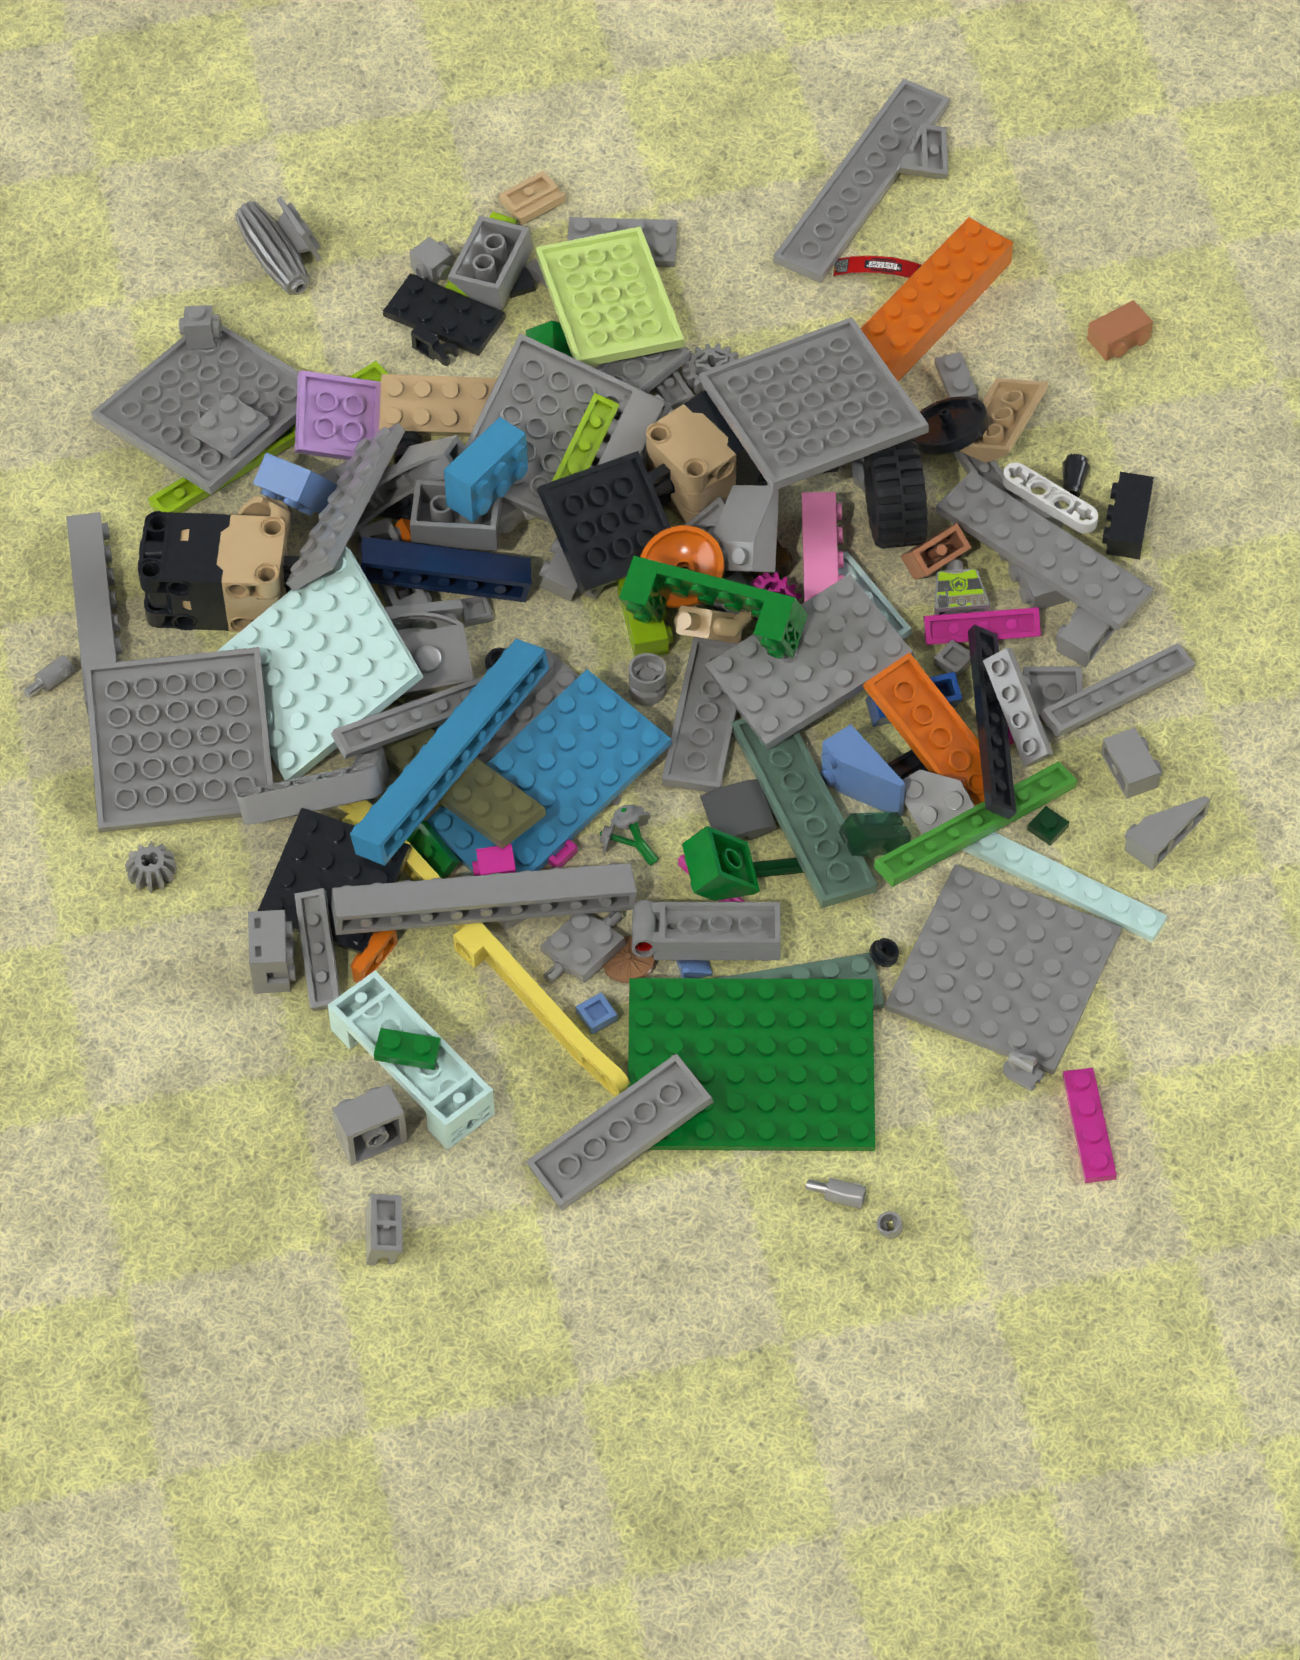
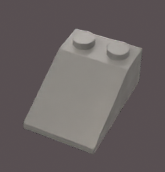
M732 485L713 534L724 556V571L775 573L779 489L773 491L770 486Z

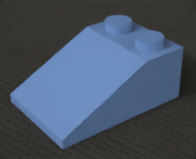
M851 724L823 741L820 774L827 786L833 785L839 793L898 818L903 815L905 782Z

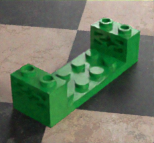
M633 556L619 599L626 606V610L633 614L635 620L649 624L650 620L660 623L670 592L680 598H687L690 595L697 597L699 602L707 605H714L715 602L724 604L726 609L739 613L741 609L750 611L751 615L758 618L753 635L760 642V646L765 648L767 654L777 659H783L784 656L794 658L808 614L795 597Z

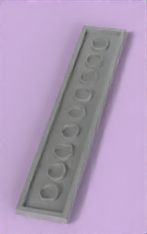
M902 79L773 255V262L821 283L900 173H896V168L917 128L921 123L936 125L949 107L950 98Z

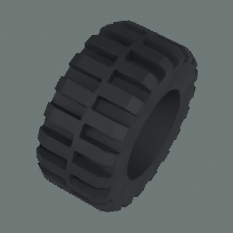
M914 439L863 457L865 498L870 530L875 545L882 549L920 545L926 540L928 511L925 478L920 451Z

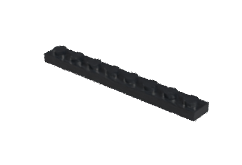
M974 624L968 630L985 808L992 813L1010 819L1017 812L1007 721L983 660L999 652L998 635Z

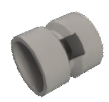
M643 653L634 657L629 664V694L636 703L652 706L659 703L665 697L666 664L658 655Z

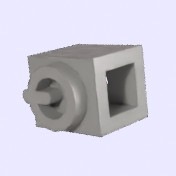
M428 237L409 251L411 268L416 276L435 284L440 280L448 278L453 267L452 262L456 259L451 249L444 242H436L431 237Z
M212 305L185 306L184 318L179 319V330L181 335H185L188 350L215 348L216 339H221V317L219 314H214Z

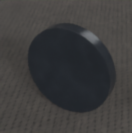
M965 396L946 398L932 403L920 411L929 424V432L912 439L917 443L918 450L925 454H947L963 449L977 441L987 430L989 416L986 407L980 400Z

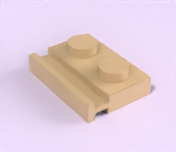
M541 171L500 193L499 202L514 218L519 220V224L522 226L566 202V196L564 192L561 193L559 191V187L544 171Z

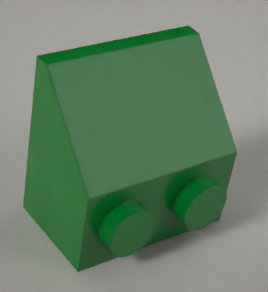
M706 826L682 843L684 859L691 880L690 885L694 894L718 901L754 895L760 892L747 841Z

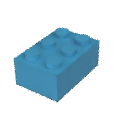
M499 417L444 469L446 505L471 522H474L480 515L486 514L491 505L499 497H503L508 492L510 486L517 480L522 479L528 471L526 433Z

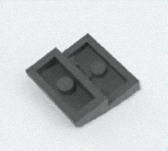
M758 779L730 784L700 796L710 826L714 829L739 839L748 836L750 840L757 839L778 829Z

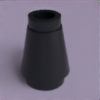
M1069 454L1062 463L1063 489L1079 497L1090 465L1088 464L1087 457L1081 454Z

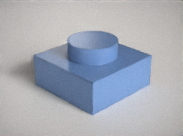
M602 992L576 1006L577 1015L591 1034L618 1021L617 1013Z

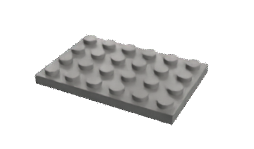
M851 574L801 604L808 617L794 658L784 656L783 659H777L769 656L765 648L760 646L757 638L751 635L705 664L707 672L767 750L863 691L865 682L910 652L914 657L910 647Z

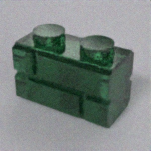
M898 812L851 813L838 832L844 843H847V848L852 856H866L867 858L885 855L910 842L912 837L907 827L903 826L904 822Z

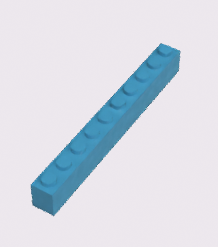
M515 639L503 651L497 662L487 670L485 676L470 690L468 696L454 709L446 722L439 726L434 736L427 744L422 746L417 756L410 764L405 766L403 772L394 783L388 786L383 796L377 803L371 806L366 816L359 824L354 826L350 836L355 854L384 866L549 671L544 648Z

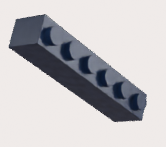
M369 537L361 538L356 555V560L369 583L518 602H526L532 584L531 558Z

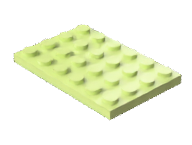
M641 226L535 247L536 258L574 359L589 366L684 347V337Z

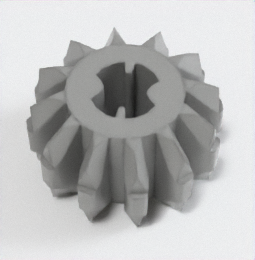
M150 841L148 847L144 848L139 844L137 847L138 852L130 851L128 855L129 860L126 861L125 868L126 872H128V880L131 884L135 883L139 891L147 886L148 891L152 893L153 886H158L163 890L165 887L164 882L172 883L173 874L176 873L177 867L174 862V854L171 850L166 851L163 843L155 847L153 842Z

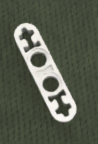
M1010 463L1004 468L1003 485L1011 492L1077 532L1090 533L1096 529L1098 512L1093 506L1023 464ZM1042 487L1046 490V493L1036 495L1031 492V489ZM1065 501L1069 504V507L1059 509L1054 503Z

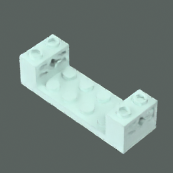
M373 971L328 1004L331 1031L349 1049L360 1043L373 1058L380 1028L440 1037L376 971ZM442 1038L435 1070L377 1061L426 1111L428 1131L447 1150L495 1115L493 1089Z

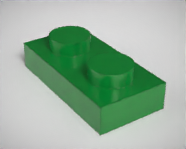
M422 821L407 838L412 847L442 879L448 878L460 862L427 821Z
M380 1028L374 1050V1060L435 1070L441 1047V1038Z

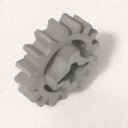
M708 343L704 350L696 347V354L691 353V358L683 364V380H686L689 388L694 387V393L698 394L701 390H705L700 383L699 373L739 359L738 353H731V347L729 346L724 350L721 349L720 343H717L715 348H711Z

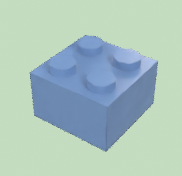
M269 453L265 454L253 481L254 485L262 488L260 494L274 500H280L288 507L291 506L309 516H312L313 512L320 514L329 503L327 499L337 487V484L313 471Z

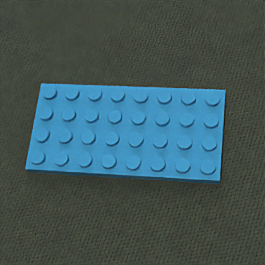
M588 669L486 764L545 807L546 816L510 843L512 844L516 872L525 870L540 871L549 862L548 859L552 855L555 856L562 850L568 840H572L672 744L669 736ZM443 805L427 820L458 860L472 873H474L472 861H477L476 849L497 846Z

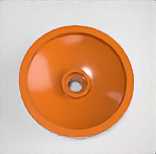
M680 525L667 528L656 534L647 543L641 554L642 558L723 578L725 561L722 550L713 536L698 527ZM670 592L666 606L672 608H680L681 605L692 607L701 602L697 600V597L688 595L687 598H680Z

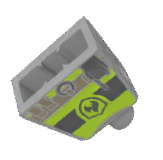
M953 559L945 565L946 571L937 572L934 615L989 611V600L978 570L974 568L963 569L962 561Z

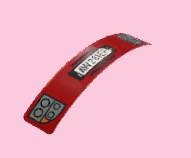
M851 256L837 260L834 265L833 276L850 273H883L910 278L922 265L894 257Z

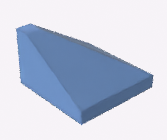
M676 960L682 978H703L713 974L708 960Z

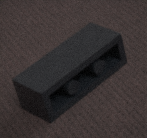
M1120 472L1118 483H1112L1110 499H1114L1115 503L1114 505H1108L1106 521L1111 522L1110 527H1104L1102 544H1107V555L1140 560L1154 477Z

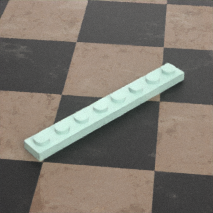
M996 832L962 849L1148 941H1154L1167 920V915Z

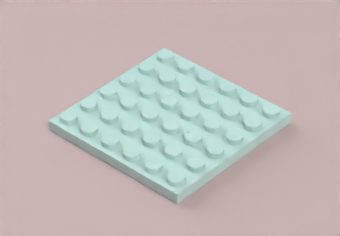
M347 547L344 548L333 570L295 591L291 589L217 650L260 648L270 755L285 781L302 777L337 748L331 736L333 729L382 712L424 677L353 553Z

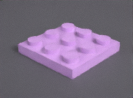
M301 370L298 373L295 453L350 460L356 452L354 450L355 446L364 438L368 440L373 438L379 431L381 382Z

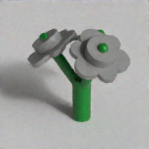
M634 804L624 805L615 811L614 818L611 820V826L605 825L603 831L600 832V843L604 844L603 852H607L610 842L613 840L635 847L650 866L655 863L659 858L642 838L639 828L648 824V820L651 818L650 813L644 812L641 806L636 807ZM615 826L619 829L626 828V830H630L635 841L613 834Z

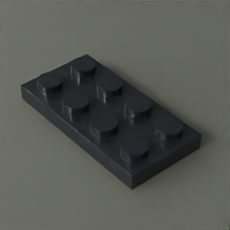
M411 273L383 310V316L412 329L419 325L426 330L433 331L439 337V340L453 343L458 348L477 356L481 354L506 318L503 311Z

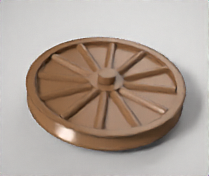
M623 936L626 945L603 965L605 973L611 979L621 983H629V978L647 977L655 967L656 960H654V954L647 958L636 956L632 952V936Z

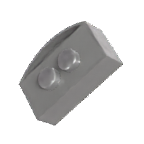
M408 612L389 616L393 624L410 620L433 621L437 624L435 629L409 628L398 630L399 635L424 676L399 698L445 690L474 679L462 622L448 616L429 612Z

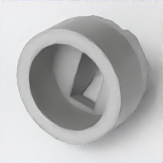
M887 1211L882 1213L877 1219V1228L885 1238L892 1239L901 1234L903 1223L897 1213ZM888 1221H893L894 1230L890 1231L887 1224Z

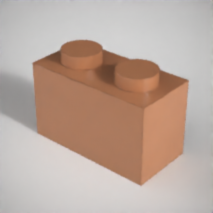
M1133 300L1090 322L1087 340L1106 361L1113 357L1119 358L1128 349L1136 345L1142 346L1149 341L1153 321Z
M956 523L943 528L900 557L912 577L917 580L928 576L972 547Z

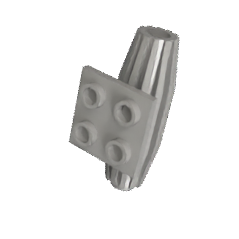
M281 196L276 200L284 212L278 221L255 201H249L241 205L237 209V213H235L237 223L245 242L266 273L286 293L290 295L303 293L307 289L310 279L299 253L310 251L317 262L323 260L317 251L321 246L305 221L301 219L293 204L289 203L286 205Z

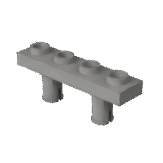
M1005 648L983 660L1023 765L1030 767L1053 755L1049 744L1053 740V732L1049 727H1043L1028 691L1033 686L1032 678L1027 674L1021 673L1013 650Z

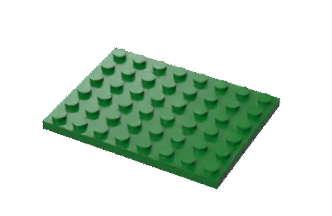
M629 978L628 1079L630 1084L628 1088L677 1053L713 1100L712 1104L648 1150L875 1151L873 979Z

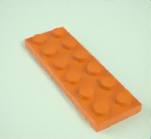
M907 653L865 682L863 688L927 770L931 773L962 781L975 806L984 802L979 740L911 653Z

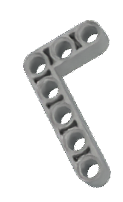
M383 746L356 755L353 765L350 767L250 788L239 792L236 797L244 824L251 825L298 815L301 808L316 811L377 797L384 792L391 774Z

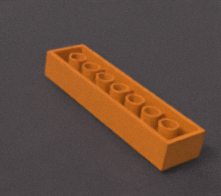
M968 217L860 328L898 382L1010 265L1013 251V242Z

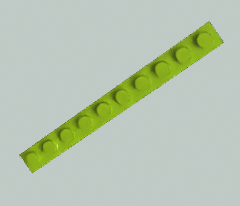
M374 361L349 377L381 382V374L389 373L377 361ZM296 423L218 490L261 465L266 453L276 456L294 445ZM182 477L149 497L148 500L149 505L154 511L182 513L211 494Z

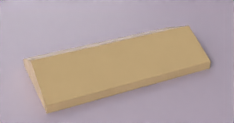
M996 378L982 401L989 416L987 430L977 441L958 451L984 463L1010 454L1047 390L1048 382Z

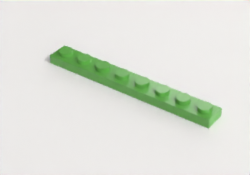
M1058 761L1014 785L1017 813L1012 818L1007 819L986 810L984 801L876 859L874 868L894 887L1076 788L1077 779Z

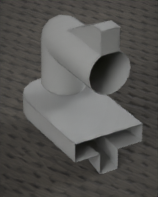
M1016 1050L1009 1052L1008 1061L1003 1065L1004 1075L1009 1080L1030 1091L1036 1087L1034 1085L1035 1082L1040 1084L1041 1079L1045 1076L1044 1072L1039 1069L1040 1062L1037 1061V1058Z

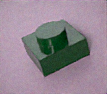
M1045 806L1028 824L1027 830L1051 846L1069 827V821Z

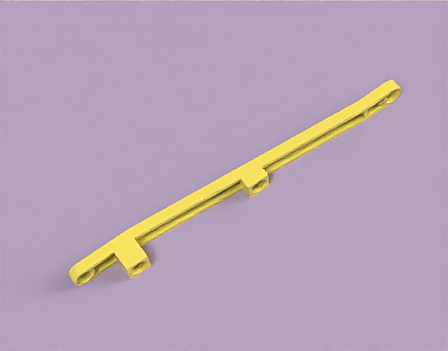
M367 800L339 805L347 814L340 821L352 825L359 824L369 812L372 804ZM412 847L403 869L412 881L441 878ZM483 923L453 925L458 930L453 935L454 950L474 968L485 960L568 1053L612 1095L616 1097L628 1088L630 1081L625 1073L587 1039Z

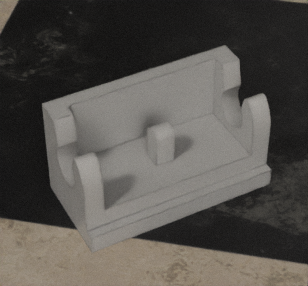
M370 1194L365 1209L366 1265H376L379 1258H388V1264H394L398 1254H402V1196Z

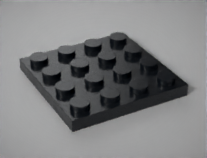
M639 451L540 485L537 488V492L581 594L626 578L633 556L641 557L647 543L656 534L671 527Z
M301 808L258 911L285 910L286 921H292L293 930L300 933L294 894L324 888L327 894L333 944L356 953H363L374 932L336 935L331 907L332 888L346 885L361 886L373 883H397L412 847L410 844L403 843L384 866L355 854L350 836L355 825Z

